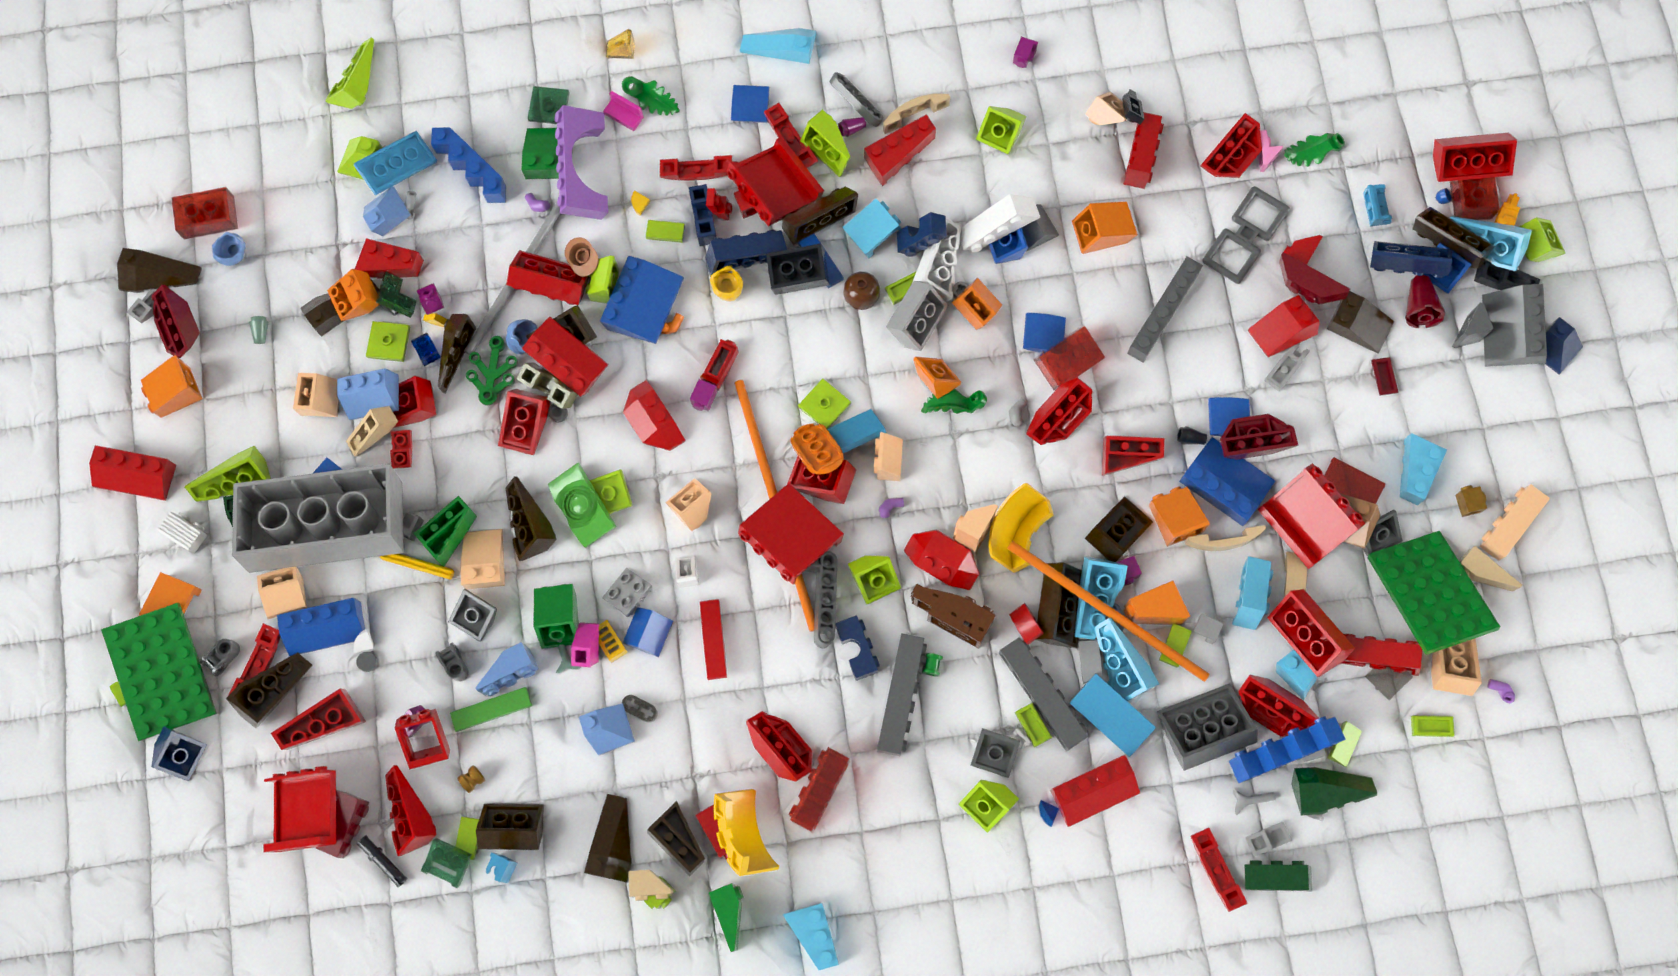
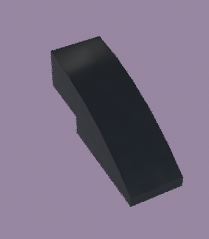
M1487 260L1477 269L1474 278L1475 282L1497 290L1540 283L1539 278L1518 269L1513 271L1497 267Z

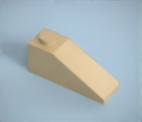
M390 406L370 409L346 440L354 457L360 455L388 434L398 421Z
M1476 546L1469 549L1459 560L1472 581L1512 592L1522 586L1520 582Z

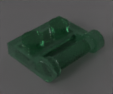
M435 838L432 841L421 872L425 874L430 873L451 883L452 887L458 888L463 880L472 854ZM433 862L457 872L456 876L432 866Z

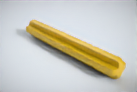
M391 554L380 556V559L449 580L454 576L453 569L406 555Z

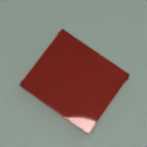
M1335 457L1331 459L1324 474L1326 479L1335 485L1339 493L1374 504L1377 503L1386 484Z

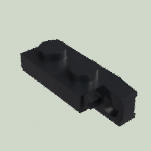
M1129 89V92L1124 94L1122 98L1125 117L1128 121L1141 125L1144 121L1142 102L1137 99L1136 92Z

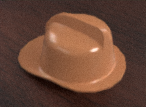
M577 237L570 240L566 245L565 258L578 276H589L596 270L599 258L589 241L585 238Z

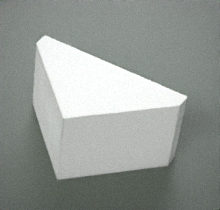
M695 555L676 558V580L680 588L699 585Z

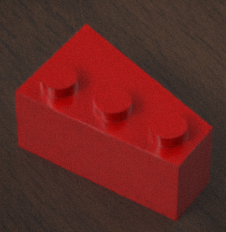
M1105 436L1103 438L1102 476L1161 460L1164 458L1165 438Z

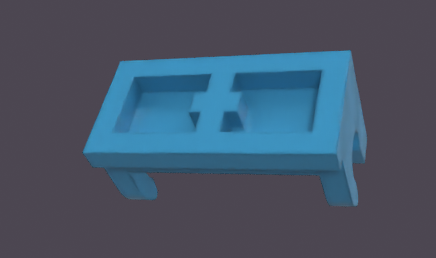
M1384 184L1368 185L1363 192L1370 226L1391 224L1392 215H1389L1385 198L1386 187Z
M491 852V859L486 867V873L489 874L491 868L496 866L494 869V880L508 883L518 862L501 854Z

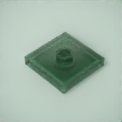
M533 86L528 121L557 124L555 122V114L563 105H568L569 90Z

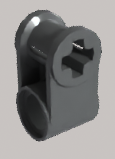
M220 639L202 657L200 663L203 666L206 665L212 671V675L218 676L239 654L240 646L235 641ZM230 644V650L226 653L225 648Z
M453 642L444 650L435 652L449 677L458 682L464 681L467 678L468 668ZM457 667H461V672L458 675H454V670Z

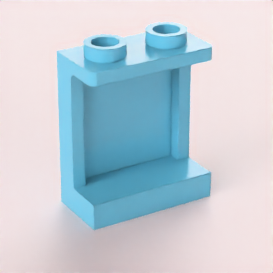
M874 199L842 227L868 258L873 256V250L896 230L902 229L899 225L901 223L899 218L895 214L891 216L888 212L890 208L884 201L879 202L877 199Z

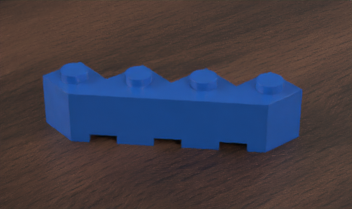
M450 127L432 128L431 145L436 154H448V162L453 170H466L465 178L470 187H483V196L487 203H506V185L503 178Z
M1326 716L1314 720L1315 725L1301 731L1299 727L1287 732L1288 736L1273 742L1271 738L1261 742L1262 747L1247 753L1245 749L1235 753V758L1229 760V763L1238 783L1253 779L1268 771L1275 770L1290 762L1346 740L1336 717L1327 719Z

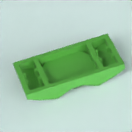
M576 463L548 483L555 503L562 510L567 518L570 529L585 548L616 527L580 463Z

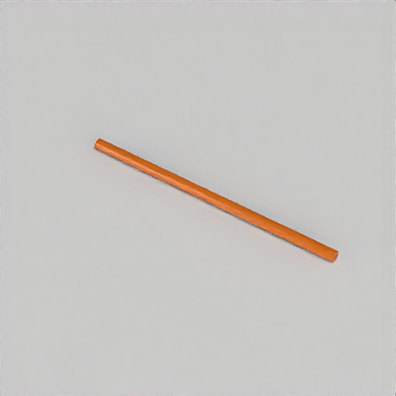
M1013 540L1007 547L1008 550L1205 682L1210 674Z

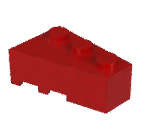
M366 238L355 270L367 272L370 278L376 277L377 279H383V277H418L424 260L417 251Z

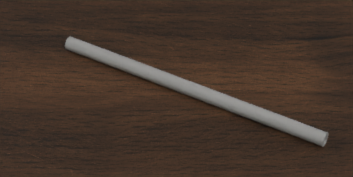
M557 202L526 252L536 254L558 219L560 206H558ZM505 284L465 348V353L470 355L472 352H475L514 288Z

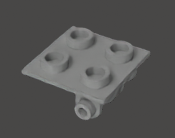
M626 567L602 598L629 617L636 610V605L640 606L638 602L640 600L643 602V598L651 592L652 585Z

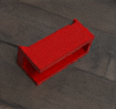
M720 339L704 373L700 376L701 380L715 385L717 391L720 390L739 353L738 347L733 341ZM723 350H728L729 353L717 376L711 374Z
M713 804L695 816L719 858L725 857L727 859L729 857L725 849H721L716 833L719 832L718 819L714 820Z

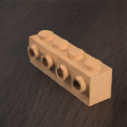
M1532 484L1525 488L1521 487L1514 496L1517 498L1514 502L1510 501L1503 509L1505 511L1502 517L1498 516L1492 524L1495 527L1491 531L1488 530L1481 538L1483 542L1479 547L1498 561L1508 555L1550 500L1547 495Z

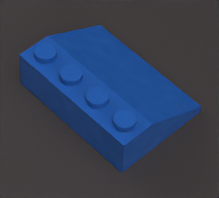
M628 256L600 322L608 331L656 344L684 277L646 260Z
M1211 437L1179 482L1241 526H1244L1276 481L1245 459L1225 458L1221 442Z

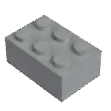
M913 281L886 327L905 348L922 351L949 305L931 284Z

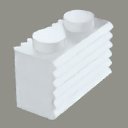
M170 512V515L158 528V531L188 551L195 553L208 536V534L203 532L205 528L196 522L192 525L188 522L190 518L181 512L178 515Z

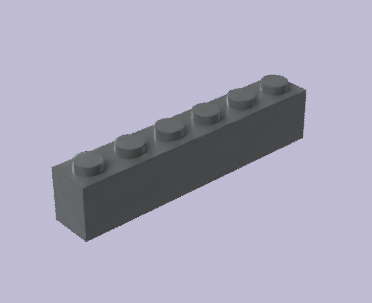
M1186 256L1134 339L1127 354L1144 363L1203 267L1202 264Z
M901 633L877 752L900 757L901 752L905 753L907 741L904 740L905 732L909 733L911 726L908 716L909 713L914 712L915 702L912 701L913 693L917 694L919 687L916 677L917 674L921 675L923 663H920L921 655L925 656L927 648L923 637Z
M1019 637L999 651V655L1067 752L1088 737L1086 734L1088 730L1082 722L1079 723L1077 721L1074 709L1071 706H1067L1063 701L1065 699L1063 693L1059 689L1056 690L1052 685L1054 681L1051 676L1043 672L1040 660L1037 656H1032L1029 651L1031 650L1030 646Z

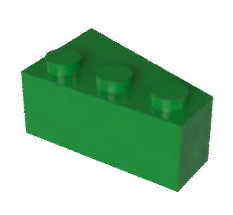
M457 496L419 528L414 535L435 560L444 567L477 516Z

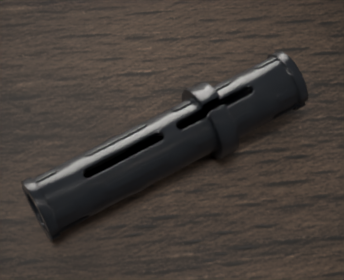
M367 835L357 842V846L368 855V859L373 861L397 888L404 884L403 881H406L408 878L383 854L381 847H377Z

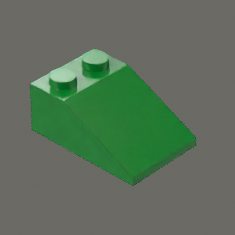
M527 128L522 151L521 168L525 179H559V173L556 171L558 163L556 147L558 140L555 137L557 128Z
M731 883L709 892L730 952H735L738 950L742 911L741 899L744 897L740 886L738 887Z

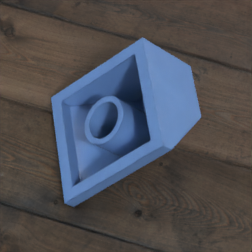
M394 186L388 188L364 207L363 218L370 230L381 236H384L411 216Z
M623 704L598 709L579 717L584 736L598 755L635 742Z

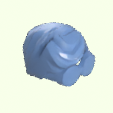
M226 232L213 243V258L225 266L238 264L243 260L246 243L238 234Z
M528 319L512 322L508 326L506 343L509 349L519 355L526 353L522 350V347L528 340L526 335L537 329V325Z

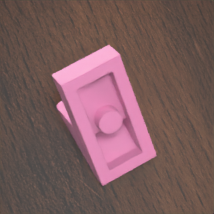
M1267 130L1260 131L1262 152L1258 155L1260 172H1264L1283 149V146L1271 147V138L1268 137Z

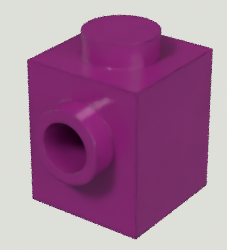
M698 379L690 397L692 407L699 411L706 410L709 412L718 392L717 387Z
M1135 556L1116 562L1128 566L1124 586L1134 583V579L1139 578L1142 574Z

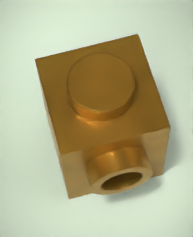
M1472 485L1462 487L1461 491L1455 495L1462 517L1478 514L1487 509L1486 495L1480 486L1474 488Z

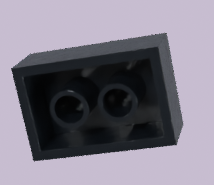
M821 243L766 253L771 290L775 295L830 285L825 250Z

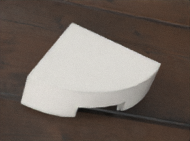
M368 629L361 631L356 637L353 646L354 653L374 648V643Z
M1018 729L1010 736L1011 738L1021 740L1018 749L1025 748L1032 743Z

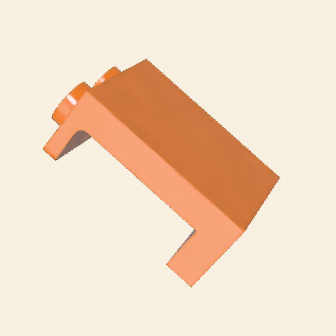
M160 572L139 615H144L175 603H180L183 614H185L193 596L199 597L202 589Z

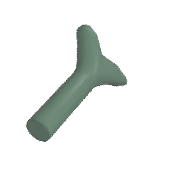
M559 645L558 649L562 661L556 673H562L565 669H580L581 667L571 666V659L566 646Z

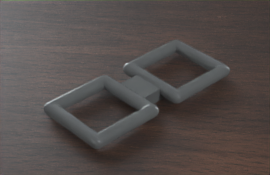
M1252 187L1232 216V221L1239 224L1240 228L1236 234L1227 228L1223 229L1204 256L1203 263L1236 284L1241 283L1261 253V249L1253 245L1252 242L1256 236L1269 241L1290 211V207L1258 187ZM1255 195L1281 210L1266 232L1241 217ZM1226 237L1252 252L1237 275L1212 260Z

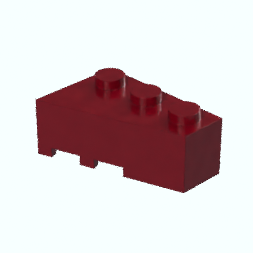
M336 790V797H338L336 800V845L316 847V849L344 859V856H347L351 850L352 845L350 843L353 837H356L360 830L359 824L362 817L364 818L369 811V801Z

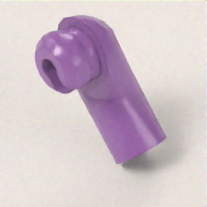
M533 193L525 195L527 203L534 212H545L550 209L549 201L536 200Z
M903 497L886 499L879 507L880 517L888 518L893 508L904 507Z
M1489 679L1487 687L1498 691L1503 701L1509 704L1515 701V694L1509 684Z

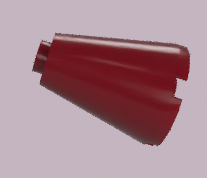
M1416 275L1410 282L1405 317L1406 323L1414 328H1419V325H1425L1426 328H1430L1443 322L1445 310L1430 277Z

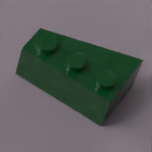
M1250 860V864H1244L1245 890L1312 892L1311 866L1304 865V861H1292V865H1283V861H1270L1271 865H1262V861Z

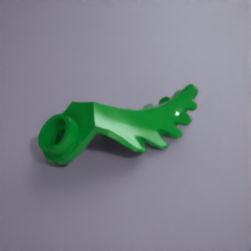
M633 76L623 79L622 90L626 94L638 99L642 110H645L648 106L651 114L657 109L659 115H662L664 111L666 116L669 112L673 115L680 111L678 103H674L675 98L669 99L670 93L663 95L665 88L662 86L657 89V82L655 80L645 83Z
M1326 133L1322 136L1309 135L1306 137V142L1297 141V146L1290 145L1291 148L1287 147L1284 150V157L1289 162L1291 161L1293 165L1297 162V166H1301L1304 161L1305 166L1309 167L1312 160L1315 164H1320L1329 151H1340L1345 145V141L1339 133Z
M953 389L937 399L932 393L933 398H927V403H924L921 412L931 413L933 410L937 412L942 409L943 412L952 410L956 414L962 412L972 414L975 410L982 409L986 405L987 396L983 391L978 390L970 397H965L959 391Z

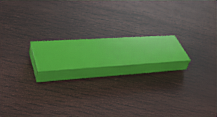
M523 687L450 712L455 732H459L532 707L527 687Z

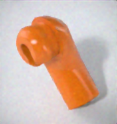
M676 313L671 322L664 324L661 333L671 334L677 332L684 316Z

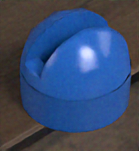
M1448 188L1437 192L1435 198L1438 203L1446 204L1452 201Z

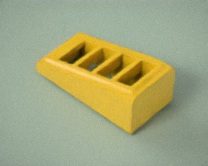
M605 620L599 624V631L606 626L608 630L599 635V645L612 663L628 652L609 621ZM609 633L612 634V636H610V637L607 638L606 640H604V641L601 640L603 637H605V636L608 635ZM615 639L616 642L606 648L605 645ZM619 645L620 648H618L611 654L609 653L611 649Z

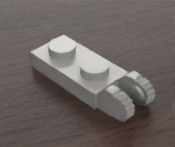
M1300 343L1294 345L1290 351L1288 350L1264 380L1278 391L1284 387L1310 352L1306 349L1299 358L1293 353L1297 351Z

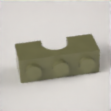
M534 362L525 363L516 378L529 388L537 389L547 394V399L561 409L571 408L578 396L557 377Z

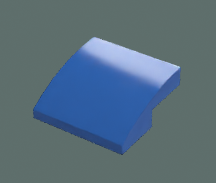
M733 85L731 121L767 123L764 111L768 109L769 86Z
M1026 313L1023 349L1038 353L1046 351L1059 355L1062 354L1066 317L1042 313Z
M1232 397L1208 399L1210 435L1221 437L1232 419L1250 416L1249 399Z

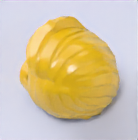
M731 266L716 271L710 278L713 292L724 301H734L742 292V277Z

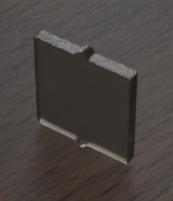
M1390 667L1382 670L1373 668L1365 676L1375 686V690H1379L1388 700L1413 678L1408 671L1402 673L1394 672Z

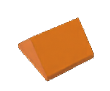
M914 357L913 360L918 376L937 399L961 385L962 382L942 359Z

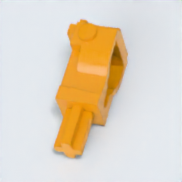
M1518 194L1508 195L1507 201L1499 209L1494 223L1515 225L1520 207H1517L1520 199L1517 196Z

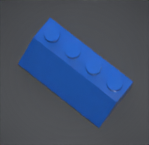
M356 598L277 615L279 634L289 656L297 652L304 654L352 643L359 633L365 630L361 602Z

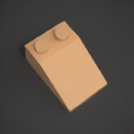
M502 529L474 531L465 534L461 556V585L465 589L505 586Z
M1476 639L1433 652L1431 677L1434 690L1469 696L1474 695L1482 683Z

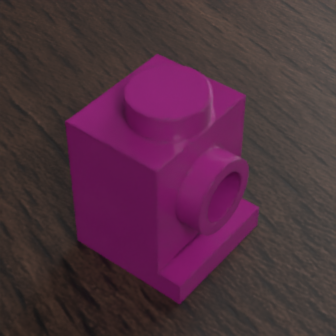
M1021 36L1014 54L1013 64L1020 68H1026L1028 62H1032L1036 54L1038 42Z
M434 283L417 290L421 305L427 315L444 308L442 298Z

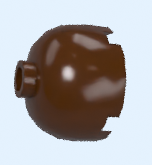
M860 271L853 273L847 278L844 284L843 295L845 301L853 306V308L865 310L874 306L878 301L880 286L878 280L872 274Z

